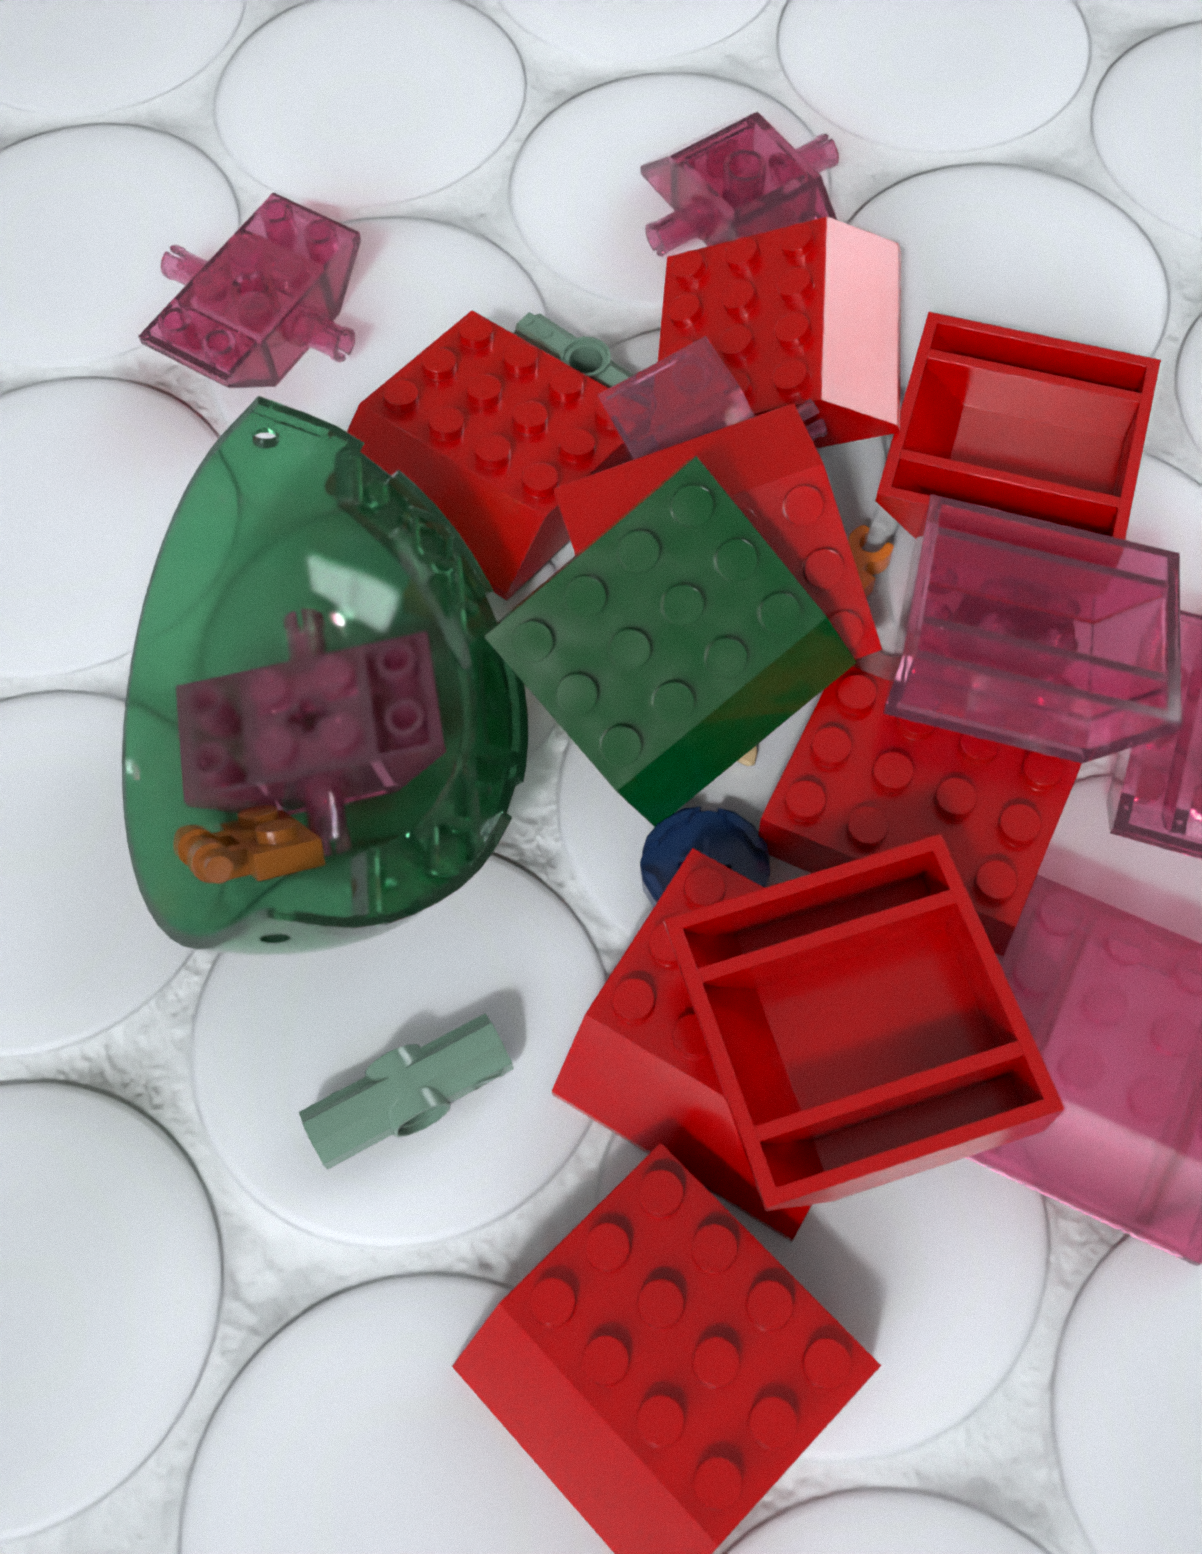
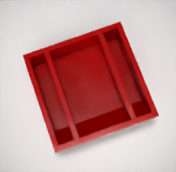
M827 216L667 257L651 435L660 450L792 403L795 404L816 449L900 433L901 249L899 243Z
M471 310L359 403L325 478L326 485L507 601L570 540L553 488L649 455L653 413Z
M928 311L900 410V433L893 435L875 501L927 550L1104 590L1124 548L1161 360Z
M794 403L553 488L576 555L689 458L697 456L827 616L854 659L883 650L824 463Z
M879 652L855 659L856 664L824 689L763 812L758 835L767 843L770 856L809 873H815L942 834L992 948L996 954L1000 955L1017 925L1083 763L1089 735Z
M942 834L664 919L668 938L765 1211L833 1202L1044 1132L1065 1110Z
M692 848L585 1013L551 1092L553 1096L648 1154L662 1143L709 1192L792 1242L812 1205L765 1211L664 926V919L763 889L764 887Z
M662 1143L649 1153L499 1302L452 1365L453 1369L614 1554H712L882 1366Z

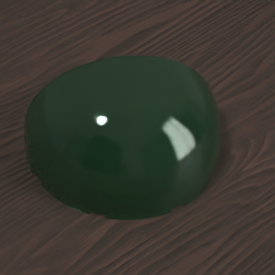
M259 395L219 437L196 469L177 505L158 552L145 594L130 663L123 722L122 796L126 837L132 868L145 905L158 927L170 939L184 947L231 954L273 956L325 951L377 937L413 920L431 906L439 903L463 887L486 863L499 844L512 819V816L507 813L515 787L524 782L526 771L528 710L524 683L484 637L487 630L497 622L486 597L494 590L458 531L437 505L399 469L391 476L361 453L364 442L336 425ZM260 433H271L276 436L273 438L264 439L259 438L255 435ZM273 805L278 810L283 809L321 838L326 865L262 881H257L253 876L247 875L220 884L205 883L200 881L190 871L189 867L176 856L173 849V840L176 831L184 825L198 824L214 833L220 831L219 824L238 820L237 813L241 810L254 806Z

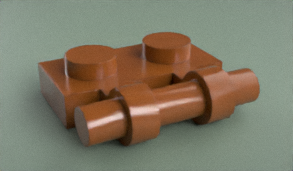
M273 805L254 806L241 810L237 813L238 820L219 824L220 831L214 833L198 824L184 825L176 831L173 840V849L176 856L189 867L190 871L200 881L205 883L220 884L247 875L253 876L257 881H262L326 865L321 838L283 809L278 810Z

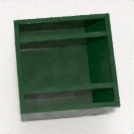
M697 456L689 458L489 628L484 635L485 639L615 791L654 827L674 814L857 663L827 616Z

